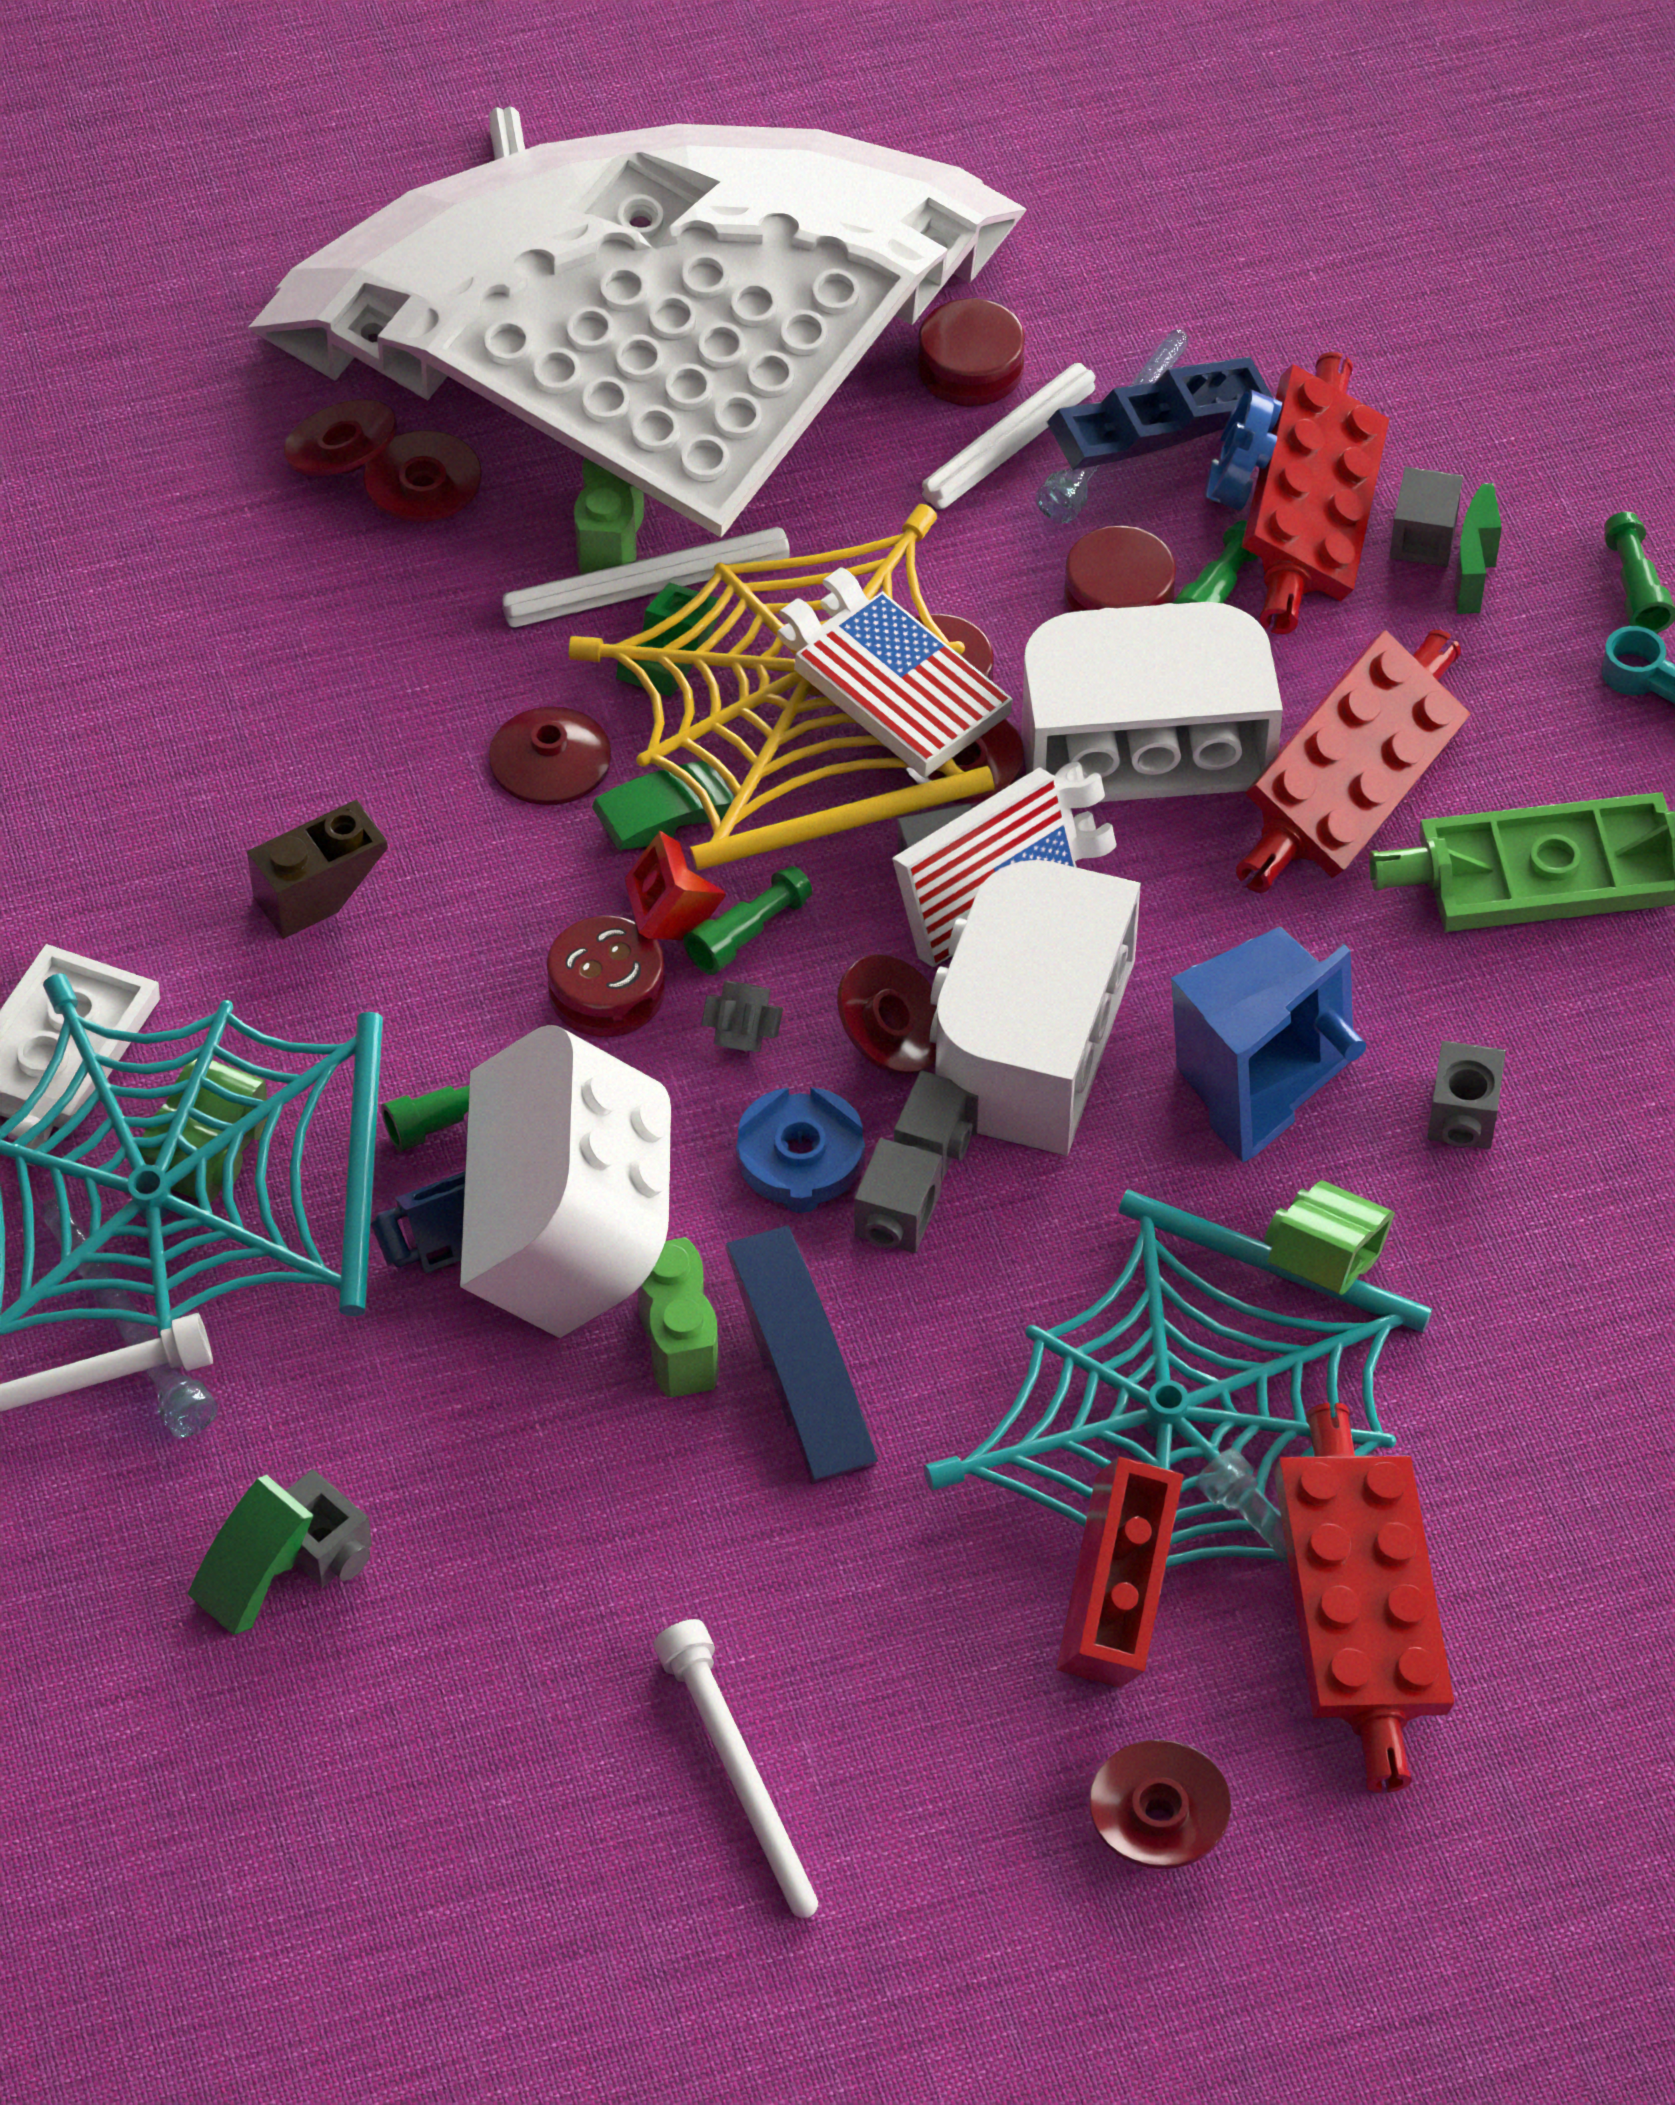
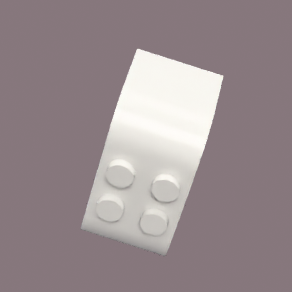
M1197 602L1070 612L1056 616L1043 623L1032 634L1027 643L1024 660L1021 730L1027 775L1039 767L1055 775L1063 766L1077 761L1081 764L1084 779L1094 773L1101 775L1105 796L1099 802L1246 791L1278 753L1283 709L1270 642L1263 627L1252 616L1238 608L1221 603Z
M1021 861L1005 866L989 876L979 888L967 920L957 918L949 943V955L953 956L949 968L941 966L938 968L933 982L931 1004L937 1005V1009L931 1025L930 1042L936 1043L935 1075L951 1079L959 1087L979 1096L978 1134L1068 1156L1135 962L1141 883L1050 861Z
M555 1025L543 1026L530 1032L471 1070L460 1287L559 1338L633 1294L654 1268L663 1249L668 1230L671 1106L665 1087L653 1078Z

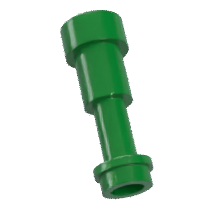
M1632 512L1614 514L1604 525V539L1608 548L1618 551L1623 565L1620 571V578L1627 596L1624 602V610L1629 625L1644 627L1656 634L1670 627L1675 621V606L1669 590L1661 586L1653 562L1645 558L1641 546L1646 536L1644 524Z
M1247 520L1237 521L1226 530L1223 535L1225 549L1216 561L1207 563L1195 582L1183 587L1173 604L1197 602L1224 604V601L1237 583L1236 573L1245 561H1254L1259 557L1242 547Z
M795 866L778 870L771 876L772 887L750 903L739 902L716 920L706 919L695 926L683 937L685 950L692 962L708 975H715L735 960L738 949L762 933L763 923L787 906L793 910H798L805 905L806 900L813 893L807 876Z
M449 1085L415 1099L404 1095L381 1105L383 1121L395 1148L399 1152L425 1143L426 1135L463 1122L464 1114L469 1112L470 1085L454 1090Z

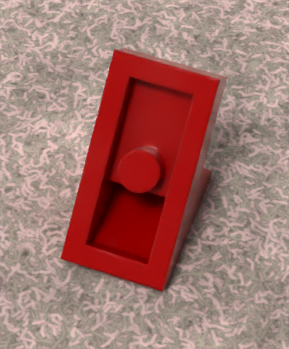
M661 831L658 832L624 878L638 932L649 939L683 941V937L687 932L712 916L726 896L722 889L688 870L680 842Z

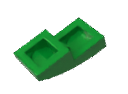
M1494 483L1481 484L1470 503L1464 520L1455 578L1457 614L1481 613L1486 579L1485 568L1496 567L1502 526Z
M669 582L645 609L641 633L653 628L678 612L697 596L699 592ZM709 595L703 604L683 621L637 647H665L692 629L714 607L719 598ZM719 616L700 635L679 650H697L710 637ZM633 660L646 672L658 693L671 697L679 687L674 676L659 662ZM618 661L616 679L644 688L636 674ZM673 663L685 677L694 665Z
M705 761L677 765L688 772L706 790L721 821L735 797L720 774ZM665 769L652 772L613 788L596 797L592 804V809L618 850L649 846L659 831L673 838L678 826L710 822L698 796L685 782Z
M268 1475L257 1478L220 1529L206 1553L187 1594L233 1635L252 1628L273 1575L293 1567L314 1515Z

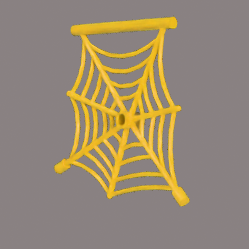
M925 504L917 505L902 526L903 534L867 544L816 555L729 565L721 562L717 563L714 566L715 574L697 596L678 612L653 628L617 644H603L602 638L571 636L569 642L570 660L601 662L602 657L615 658L636 674L651 697L654 727L648 749L637 756L636 762L641 767L652 763L669 771L685 782L698 796L710 820L714 835L710 842L690 847L696 871L994 790L993 777L988 766L964 772L956 766L953 758H951L936 769V771H941L948 777L729 836L737 823L764 804L797 787L828 776L859 770L911 768L901 758L862 759L830 765L792 778L748 803L760 779L796 760L832 749L885 745L873 735L835 738L791 751L770 762L780 745L809 730L841 723H858L847 713H839L807 720L789 729L798 713L837 705L827 696L804 701L808 694L818 696L823 695V693L794 670L795 659L775 658L783 645H785L777 636V631L786 624H782L773 614H779L780 610L790 603L763 604L752 593L796 589L823 584V579L833 572L794 579L743 583L735 574L817 565L894 547L884 559L846 570L854 577L876 571L863 589L864 595L870 601L882 587V592L892 599L891 573L906 553L905 569L910 594L923 624L960 655L965 650L964 644L960 641L949 642L932 620L920 594L915 570V542H919L924 538L937 519V515L931 507ZM721 580L727 585L714 607L692 629L663 648L637 647L683 621L703 604ZM734 593L740 598L739 603L725 622L697 650H679L700 635L720 615ZM821 600L806 602L813 611L824 610L820 605ZM746 607L756 615L747 634L728 654L709 652L731 630ZM828 620L821 621V622H819V623H820V625H822V624H824L825 622H827ZM763 623L776 636L772 647L761 656L740 655L753 642ZM787 647L796 656L797 651ZM633 660L659 662L674 676L683 692L685 714L679 732L661 743L659 742L665 723L661 696L646 672ZM673 663L694 664L709 687L711 701L710 717L691 726L695 713L693 690L683 673ZM708 666L732 668L739 682L738 702L721 710L719 686ZM743 668L755 669L760 679L759 690L749 695V680ZM766 670L792 673L769 684L770 677ZM797 685L789 701L777 696ZM766 702L783 709V712L772 730L750 710ZM741 716L759 729L768 739L758 757L739 736L722 725ZM713 731L736 746L752 764V768L743 784L740 786L736 778L716 757L694 743L693 740ZM680 747H684L720 774L735 795L722 821H720V817L706 790L688 772L663 758L664 756Z

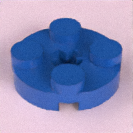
M1251 389L1250 392H1245L1240 397L1220 438V441L1224 442L1219 460L1212 459L1205 484L1204 495L1206 498L1238 511L1244 508L1253 486V479L1250 478L1254 466L1264 469L1274 451L1277 436L1270 432L1279 417L1282 407L1281 401Z
M810 1087V1095L802 1093L789 1095V1088L771 1091L754 1101L740 1119L736 1144L738 1169L749 1186L765 1198L783 1203L792 1212H810L819 1203L829 1201L845 1192L861 1173L865 1162V1143L860 1117L846 1100L825 1089ZM793 1138L798 1139L800 1144L805 1138L814 1141L812 1151L804 1154L790 1152L787 1142Z

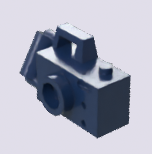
M466 1171L396 1197L397 1207L381 1212L376 1216V1220L371 1223V1227L387 1266L395 1265L401 1268L419 1261L421 1270L426 1274L462 1259ZM399 1219L402 1220L408 1243L413 1248L409 1250L397 1220ZM446 1246L448 1247L449 1252L429 1260L427 1259L426 1254Z

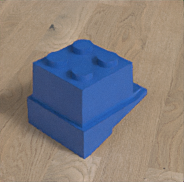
M1277 927L1171 977L1177 1068L1208 1107L1210 1127L1242 1163L1256 1156L1295 1122L1294 1111L1347 1064L1361 1057L1366 1050V1042L1353 1030L1351 950L1345 944L1326 960L1318 962L1282 927Z

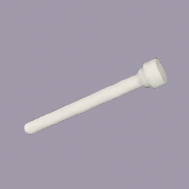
M199 1313L172 1320L171 1328L161 1330L160 1338L0 1384V1412L169 1363L172 1369L184 1366L186 1371L213 1364V1357L203 1321Z
M686 1620L674 1624L658 1635L654 1641V1649L665 1672L674 1674L678 1681L686 1683L791 1911L797 1917L808 1918L817 1910V1897L710 1671L714 1665L712 1655L715 1652V1646L702 1621Z

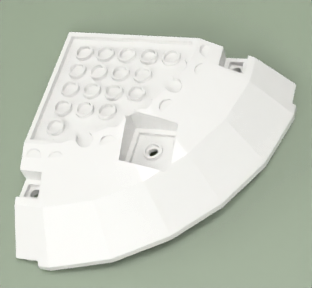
M673 124L545 143L408 191L292 268L275 288L276 295L248 329L333 380H336L356 357L428 400L446 377L449 376L705 529L722 537L895 315L913 325L952 274L971 283L1026 212V208L983 184L982 180L959 167L818 129ZM635 217H645L650 220L651 225L637 228L631 226L630 221ZM378 334V341L370 342L368 335Z

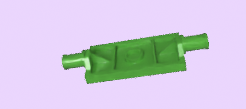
M1663 792L1424 819L1420 821L1419 839L1422 847L1381 852L1376 850L1369 853L1370 879L1373 881L1372 887L1374 891H1381L1385 888L1427 884L1434 891L1444 932L1675 905V811H1668Z

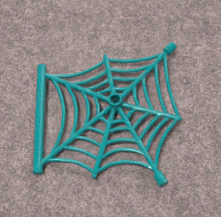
M58 973L48 977L43 982L44 990L54 1012L62 1014L64 1018L54 1054L37 1087L22 1107L0 1127V1155L15 1159L22 1202L24 1241L20 1298L1 1314L5 1280V1225L0 1186V1336L40 1324L75 1319H110L156 1326L158 1328V1335L161 1337V1330L171 1328L172 1320L178 1319L193 1308L218 1295L243 1287L273 1282L330 1285L340 1290L339 1312L346 1316L363 1315L366 1309L383 1017L374 1012L360 1013L357 1016L356 1036L345 1044L293 1043L264 1035L246 1025L231 1014L233 1010L232 1002L223 1000L219 1004L216 1013L181 1029L139 1034L107 1029L78 1016L75 1010L78 1006V1000L67 976L63 973ZM229 1024L252 1040L281 1051L328 1056L302 1075L256 1066L218 1045L226 1025ZM210 1027L202 1046L176 1059L151 1064L119 1062L94 1052L85 1032L86 1029L107 1039L152 1044L183 1039ZM70 1035H72L83 1061L68 1088L38 1123L14 1142L3 1141L2 1139L28 1116L46 1092L62 1062ZM355 1054L341 1274L326 1268L311 1238L302 1203L300 1164L306 1131L319 1096L336 1067ZM215 1055L251 1075L275 1082L287 1083L288 1085L266 1101L233 1093L206 1078V1074ZM197 1059L188 1080L152 1089L126 1088L109 1084L101 1067L102 1065L120 1072L149 1075L176 1070ZM87 1073H89L95 1090L65 1125L35 1150L24 1147L50 1126L73 1099ZM315 1083L295 1131L289 1167L291 1205L300 1240L309 1257L307 1259L288 1250L271 1215L265 1176L270 1139L283 1105ZM201 1087L228 1102L254 1109L236 1123L231 1124L206 1115L193 1108ZM184 1092L176 1111L151 1118L123 1116L115 1096L123 1098L155 1099ZM101 1100L108 1118L86 1142L63 1158L47 1154L67 1137ZM189 1117L206 1126L223 1131L200 1149L191 1145L182 1135ZM265 1118H267V1121L259 1139L254 1183L261 1220L272 1242L245 1230L233 1200V1163L244 1134ZM171 1123L168 1132L152 1138L133 1137L129 1127L154 1128ZM114 1128L121 1147L110 1161L97 1169L75 1162L94 1149L108 1132ZM162 1145L155 1164L146 1165L138 1148H155ZM228 1145L229 1148L222 1164V1200L230 1222L213 1215L205 1190L207 1161ZM178 1146L189 1157L168 1171ZM127 1157L132 1168L129 1178L112 1174L111 1172L118 1168ZM26 1163L50 1170L59 1211L61 1232L60 1263L32 1288L35 1253L34 1214ZM195 1169V1193L200 1208L173 1196L170 1187ZM62 1174L84 1180L91 1206L89 1238L72 1253L70 1210ZM96 1184L128 1193L132 1198L127 1205L102 1227H100L102 1204ZM171 1211L188 1218L161 1227V1219L165 1218ZM138 1214L146 1220L147 1228L126 1224ZM199 1226H205L215 1231L188 1238L164 1251L163 1237ZM112 1236H138L148 1238L150 1259L125 1254L94 1252ZM230 1238L249 1247V1249L227 1251L196 1262L167 1279L165 1263L196 1246ZM268 1256L300 1271L269 1272L237 1278L211 1287L170 1311L169 1290L199 1272L230 1261ZM81 1263H118L150 1269L153 1285L123 1279H90L58 1284ZM121 1289L153 1295L155 1300L156 1316L121 1309H73L37 1314L18 1320L39 1300L79 1290Z
M1127 1189L1120 1203L1118 1213L1139 1221L1140 1233L1123 1273L1101 1299L1071 1320L1047 1331L1035 1325H1029L1025 1329L1026 1337L1034 1341L1027 1375L1012 1407L990 1437L965 1460L960 1461L958 1456L924 1465L926 1483L929 1489L934 1491L965 1481L964 1475L970 1474L1018 1493L1064 1515L1085 1528L1087 1516L1023 1483L990 1471L988 1468L1009 1463L1057 1482L1091 1500L1092 1488L1061 1472L1026 1458L1061 1448L1104 1469L1111 1461L1088 1448L1076 1444L1093 1438H1099L1130 1451L1146 1464L1170 1470L1171 1464L1184 1458L1204 1457L1218 1473L1193 1476L1182 1481L1180 1493L1194 1487L1229 1482L1243 1496L1204 1502L1176 1511L1174 1522L1205 1513L1254 1507L1266 1519L1230 1520L1196 1525L1172 1533L1170 1546L1197 1536L1231 1531L1279 1532L1284 1537L1281 1514L1264 1497L1272 1464L1284 1447L1296 1436L1311 1438L1300 1393L1303 1364L1330 1353L1327 1364L1326 1391L1328 1403L1330 1404L1331 1418L1335 1417L1334 1405L1336 1402L1339 1403L1337 1379L1343 1348L1375 1336L1362 1371V1399L1371 1431L1351 1428L1353 1444L1362 1445L1354 1450L1355 1456H1365L1377 1447L1393 1448L1396 1445L1395 1436L1383 1433L1377 1417L1373 1398V1372L1390 1329L1403 1325L1424 1333L1433 1309L1356 1279L1346 1293L1343 1295L1337 1294L1268 1263L1267 1260L1272 1247L1264 1242ZM1155 1228L1381 1316V1318L1368 1323H1329L1288 1317L1248 1305L1214 1288L1180 1264L1156 1239ZM1143 1254L1146 1290L1124 1319L1104 1335L1076 1349L1057 1338L1094 1318L1113 1302L1133 1277ZM1158 1256L1176 1274L1208 1297L1244 1315L1283 1327L1340 1334L1306 1347L1266 1341L1222 1326L1187 1304L1159 1275ZM1161 1292L1180 1312L1214 1334L1260 1351L1286 1355L1263 1364L1226 1358L1191 1342L1164 1318ZM1148 1305L1150 1327L1130 1349L1103 1364L1087 1356V1354L1112 1342L1133 1325ZM1166 1334L1184 1350L1221 1368L1244 1372L1219 1380L1190 1368L1167 1350ZM1152 1340L1153 1354L1132 1375L1125 1378L1113 1371L1132 1360ZM1044 1348L1063 1358L1064 1361L1057 1391L1041 1420L1017 1445L987 1453L1003 1437L1023 1410L1038 1378ZM1074 1365L1089 1373L1083 1401L1070 1430L1037 1439L1052 1423L1068 1392ZM1169 1365L1186 1378L1205 1385V1387L1188 1393L1180 1383L1170 1380ZM1154 1367L1156 1383L1151 1387L1150 1391H1147L1137 1385V1383ZM1292 1368L1290 1399L1295 1420L1270 1417L1267 1398V1378ZM1101 1380L1118 1390L1117 1402L1109 1418L1083 1426L1093 1405L1098 1381ZM1256 1383L1259 1415L1238 1413L1232 1405L1229 1393ZM1129 1397L1146 1406L1144 1409L1123 1414L1127 1408ZM1219 1397L1224 1410L1195 1406ZM1187 1420L1217 1424L1219 1426L1213 1430L1208 1441ZM1144 1424L1147 1432L1157 1438L1156 1458L1136 1442L1114 1432ZM1233 1427L1246 1428L1232 1443L1226 1459L1218 1451L1222 1437ZM1259 1430L1282 1433L1263 1457L1253 1486L1236 1469L1242 1448ZM1179 1434L1193 1446L1171 1452L1172 1438ZM1311 1446L1306 1449L1300 1457H1314L1313 1447ZM1245 1546L1210 1547L1168 1556L1165 1568L1212 1558H1259L1288 1563L1287 1551L1274 1548Z

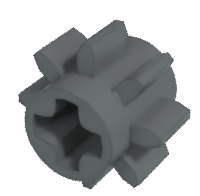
M724 981L721 996L706 995L701 1025L716 1028L713 1044L733 1049L760 1052L763 1037H778L783 1007L768 1005L771 989L753 984Z

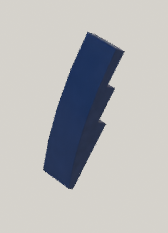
M1251 356L1169 368L1156 382L1113 388L1101 402L1058 408L1047 420V424L1072 470H1077L1169 448L1225 428L1240 397L1245 392H1250V389L1271 398L1273 396Z
M789 1225L726 1243L725 1248L764 1369L770 1370L788 1427L793 1426L811 1485L875 1466L878 1458L857 1396L826 1313Z

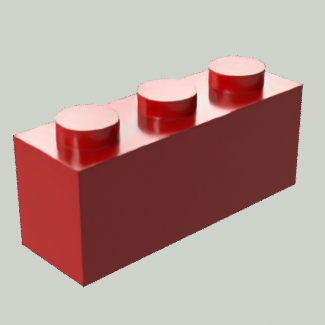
M1118 1456L1095 1476L1056 1667L1057 1671L1122 1688L1145 1672L1184 1474Z

